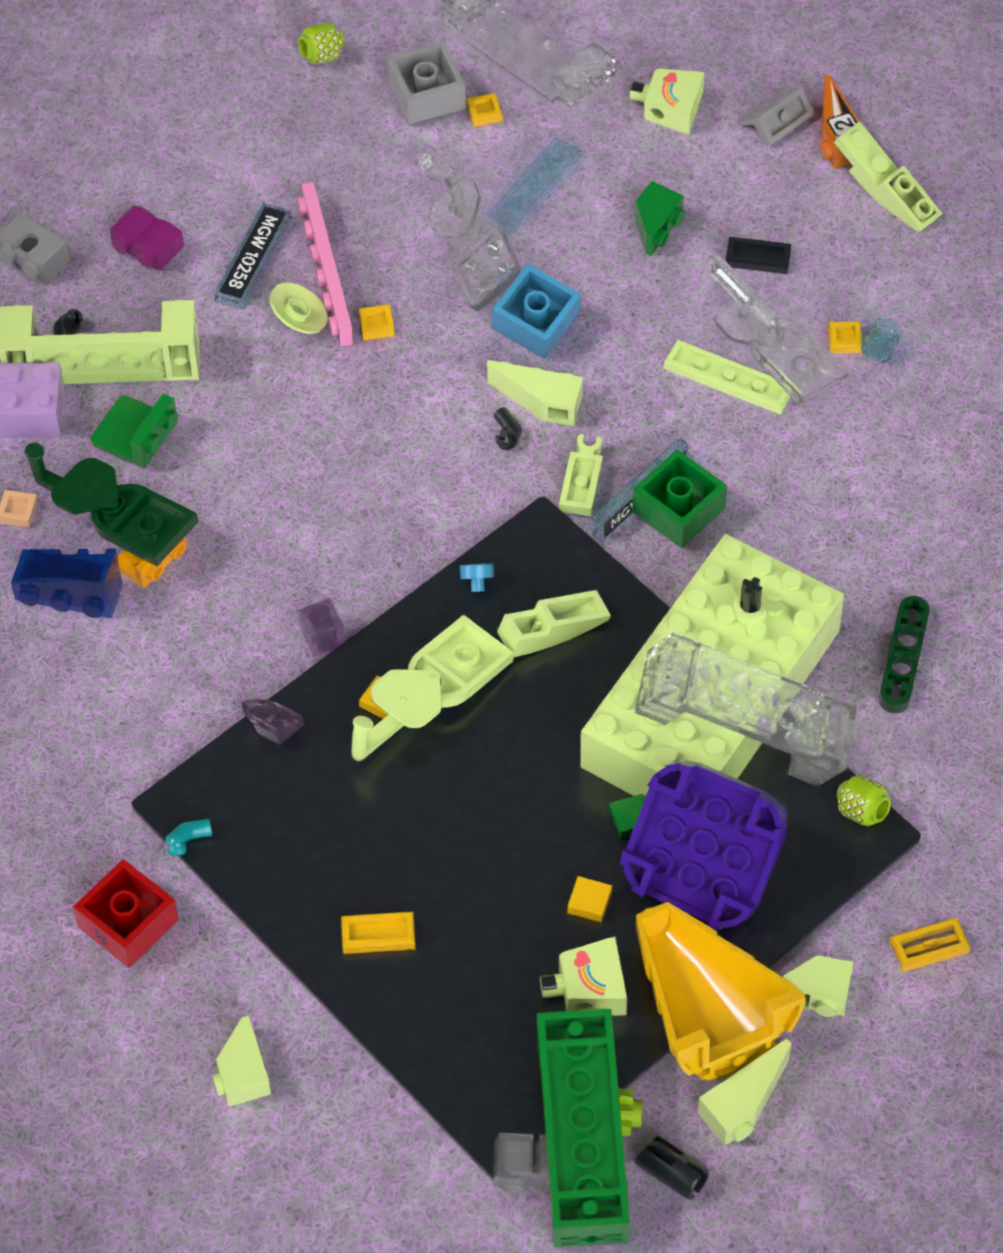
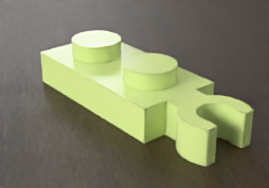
M580 434L577 438V452L570 451L559 501V509L562 512L592 516L603 464V456H599L602 450L601 437L597 436L596 443L592 446H587L584 444V434Z

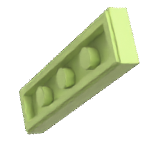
M677 340L664 362L665 370L780 415L794 393L795 385L680 340Z

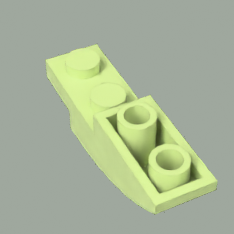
M860 121L834 141L836 146L852 164L853 167L849 172L879 204L911 228L920 232L943 214L904 165L899 169L896 167Z

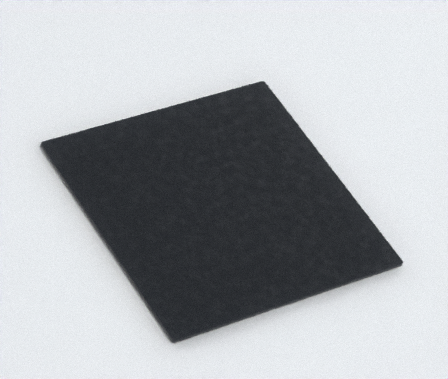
M539 497L132 801L133 811L164 843L166 836L181 823L210 819L212 836L186 841V853L178 855V857L501 1189L510 1187L547 1155L542 1078L537 1041V1013L567 1011L564 995L543 998L540 985L541 976L560 974L559 955L562 952L615 937L627 995V1014L612 1016L618 1089L629 1087L670 1052L662 1015L659 1014L652 982L649 981L645 972L636 930V915L648 908L661 905L663 902L647 895L642 898L631 890L633 887L625 876L623 865H620L622 851L627 848L631 836L620 838L609 811V803L629 798L633 795L581 768L582 729L670 608L546 497ZM493 563L494 577L484 578L485 591L471 592V579H460V565ZM597 590L611 615L608 621L555 646L514 657L512 663L463 703L452 707H441L440 713L420 728L403 726L363 760L356 761L353 759L351 754L354 729L353 719L356 716L368 717L372 720L373 727L383 720L359 707L360 698L376 676L382 677L390 670H408L412 657L461 616L465 615L503 644L497 631L505 614L533 610L538 600ZM785 711L738 777V780L766 791L776 798L780 804L785 806L788 825L784 843L762 900L753 915L737 926L723 928L722 930L712 928L717 931L718 936L752 955L756 961L767 968L773 966L919 843L921 837L920 832L892 807H890L888 815L883 821L868 827L843 816L838 809L837 791L844 781H848L856 775ZM578 876L612 885V894L602 923L567 913L568 904ZM413 912L415 949L343 954L341 916ZM692 916V917H694L695 919L699 920L700 922H702V923H704L705 925L708 926V924H709L708 922H706V921H704V920H701V919H699V918H697V917H695V916Z

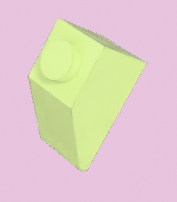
M249 1016L242 1017L216 1059L218 1074L212 1075L217 1095H225L228 1107L271 1094L268 1075Z

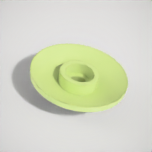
M285 282L276 285L269 296L271 308L275 315L288 327L301 333L314 334L320 332L326 326L328 314L325 311L324 304L307 288L295 283Z

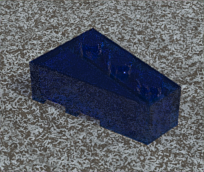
M116 548L106 549L105 554H89L90 551L88 549H78L77 554H62L60 549H23L11 580L15 600L28 606L36 604L50 606L60 612H67L68 610L81 612L92 618H99L101 616L112 618L123 587Z

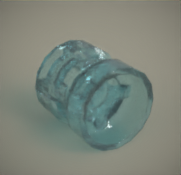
M877 318L873 321L869 330L870 335H867L864 339L861 350L867 358L885 363L891 359L895 349L894 346L899 343L902 337V329L893 320Z

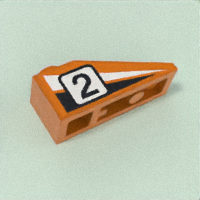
M831 75L824 76L822 136L819 148L822 157L825 160L829 159L833 168L837 169L851 163L834 141L857 124L859 120Z

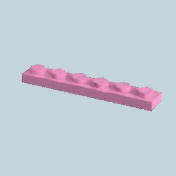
M314 182L301 184L302 197L297 198L300 216H307V221H303L306 239H313L314 244L310 245L312 262L319 263L320 268L316 269L318 285L326 289V292L322 293L324 308L326 312H332V317H328L331 335H338L341 347L353 345L352 325Z

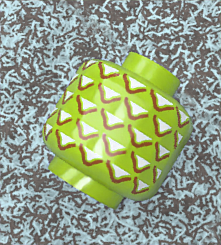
M330 22L304 28L301 36L298 38L300 55L313 65L337 60L341 55L342 48L345 46L343 33L337 30Z
M860 774L853 776L848 781H844L837 791L840 813L860 825L867 827L883 821L888 815L891 800L887 788Z

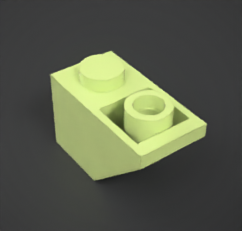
M817 955L782 977L796 985L806 996L804 1009L815 1010L819 1015L825 1017L844 1016L854 962Z

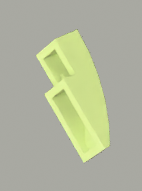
M597 590L538 600L533 610L505 614L497 633L504 646L514 652V657L575 638L608 621L611 615Z

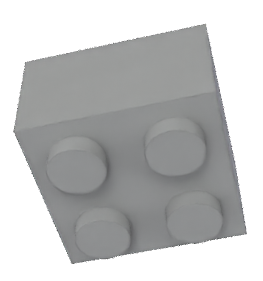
M444 41L387 57L388 83L408 125L466 109L465 83Z

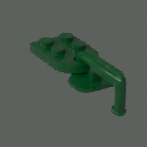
M33 442L25 447L24 453L28 458L35 482L51 491L52 501L57 507L71 514L91 512L94 527L103 539L155 566H158L199 522L196 512L142 485H117L114 467L99 459H83L64 477H61L46 469L43 460L44 448L41 444Z

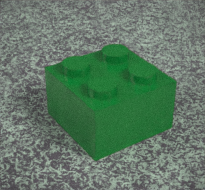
M676 449L633 488L632 512L680 548H683L726 508L727 485Z

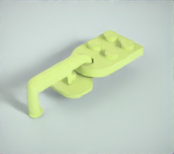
M465 615L461 616L412 657L408 670H390L372 685V700L389 715L374 727L372 720L368 717L356 716L353 719L354 729L351 748L353 759L356 761L363 760L403 726L420 728L440 713L441 707H452L463 703L512 663L514 652Z

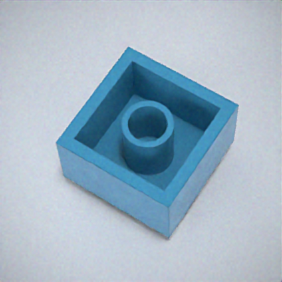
M527 263L492 309V329L545 359L579 315L581 294Z

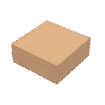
M5 490L0 503V524L30 528L38 503L37 494Z

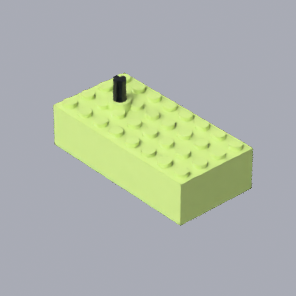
M724 534L582 729L581 768L633 796L643 794L644 799L649 790L647 785L653 775L676 760L699 762L738 779L839 633L844 593Z

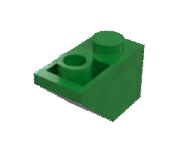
M654 181L650 182L636 200L635 222L645 252L650 256L654 254L658 247L663 248L669 239L670 231L674 226L679 227L682 224L686 214V210L683 209L684 195Z

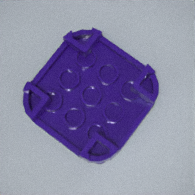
M676 760L655 773L648 783L649 790L627 848L622 851L620 865H623L625 876L633 887L631 890L642 898L647 895L663 903L669 902L680 910L708 922V926L711 928L722 930L723 928L737 926L753 915L762 900L786 837L788 825L786 820L787 810L776 798L764 790L699 762Z

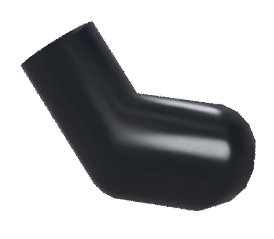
M77 309L68 310L67 313L54 323L53 334L73 335L81 327V322L83 321L82 313Z
M502 407L494 414L495 420L502 427L500 435L496 434L495 441L502 450H511L516 447L519 441L522 427L506 407Z

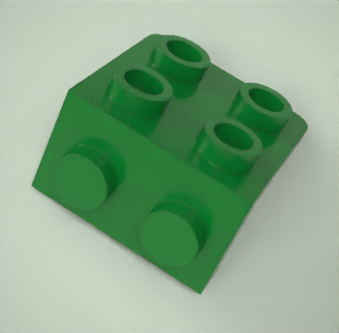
M163 393L152 407L131 397L120 396L91 435V444L94 447L145 468L178 422L175 398Z

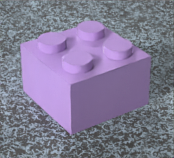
M60 362L0 363V438L61 437L64 381Z

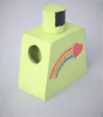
M658 68L654 71L650 85L633 81L630 99L644 102V118L646 120L685 134H690L704 92L705 72Z
M615 937L562 952L559 955L560 974L540 977L542 997L549 998L564 995L567 1011L611 1008L612 1016L627 1014V995Z

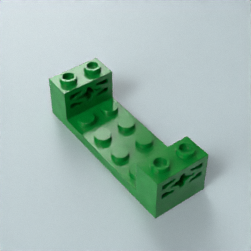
M611 1008L537 1013V1041L542 1078L553 1248L629 1243L630 1215Z

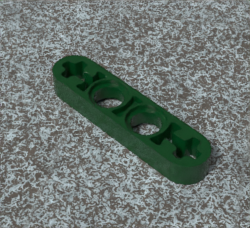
M918 596L904 598L899 605L879 695L881 707L890 713L905 711L911 700L929 617L927 601ZM911 608L918 610L915 624L908 623ZM903 635H910L916 639L917 643L913 646H904L899 642L898 638ZM896 663H904L910 667L911 671L906 674H898L892 669V666ZM894 684L901 685L897 701L891 700Z

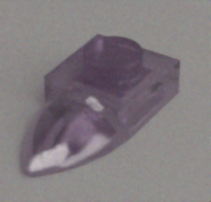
M263 699L244 700L242 702L243 712L247 719L254 724L257 734L279 745L304 726L301 714L277 702Z

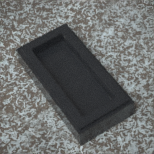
M729 236L725 267L788 274L792 244Z

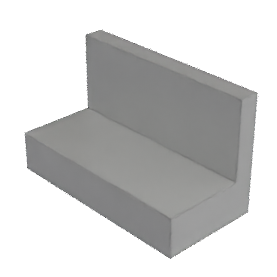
M802 87L780 91L738 122L741 126L754 124L761 140L767 146L772 145L812 117L815 112Z

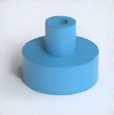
M493 563L460 565V579H471V592L485 591L484 578L494 577Z

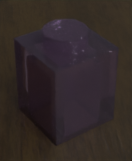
M330 598L298 610L300 630L313 657L334 650L345 642L343 623Z

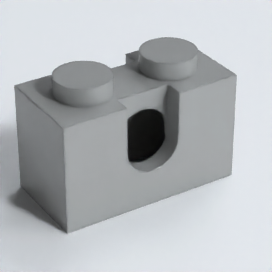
M21 213L0 231L1 260L8 265H20L25 275L31 279L37 278L47 284L71 261L66 240Z

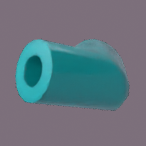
M210 819L184 822L178 825L166 836L165 845H168V854L171 856L183 855L187 850L186 841L212 836Z

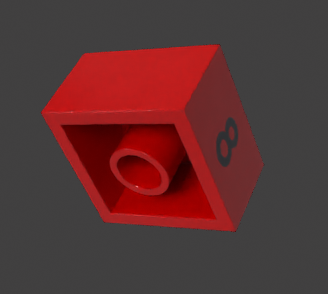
M122 859L73 906L78 928L128 968L179 920L175 899L125 859Z

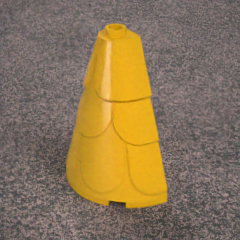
M669 902L654 908H648L636 915V930L645 972L649 981L652 982L659 1014L662 1015L670 1051L675 1056L678 1065L687 1075L696 1074L701 1080H718L730 1077L777 1045L776 1039L785 1029L787 1032L793 1030L802 1014L806 996L796 985L756 961L752 955L718 936L717 931Z

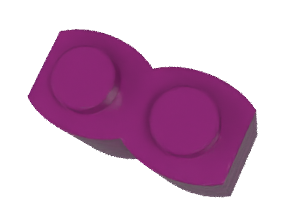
M133 205L110 228L113 247L121 254L128 253L133 257H137V260L147 268L152 267L156 270H162L184 247L183 235L180 229L166 220L157 219L152 213L139 206Z

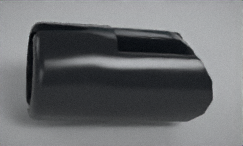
M658 1135L634 1159L635 1164L687 1200L695 1197L692 1195L693 1191L697 1193L701 1191L709 1176L707 1167Z

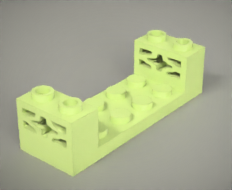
M194 300L162 301L161 332L46 334L43 336L38 334L33 305L0 306L1 363L60 362L64 384L199 380L200 337Z

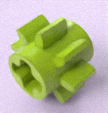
M618 1089L622 1136H631V1127L641 1128L643 1100L633 1099L634 1090Z

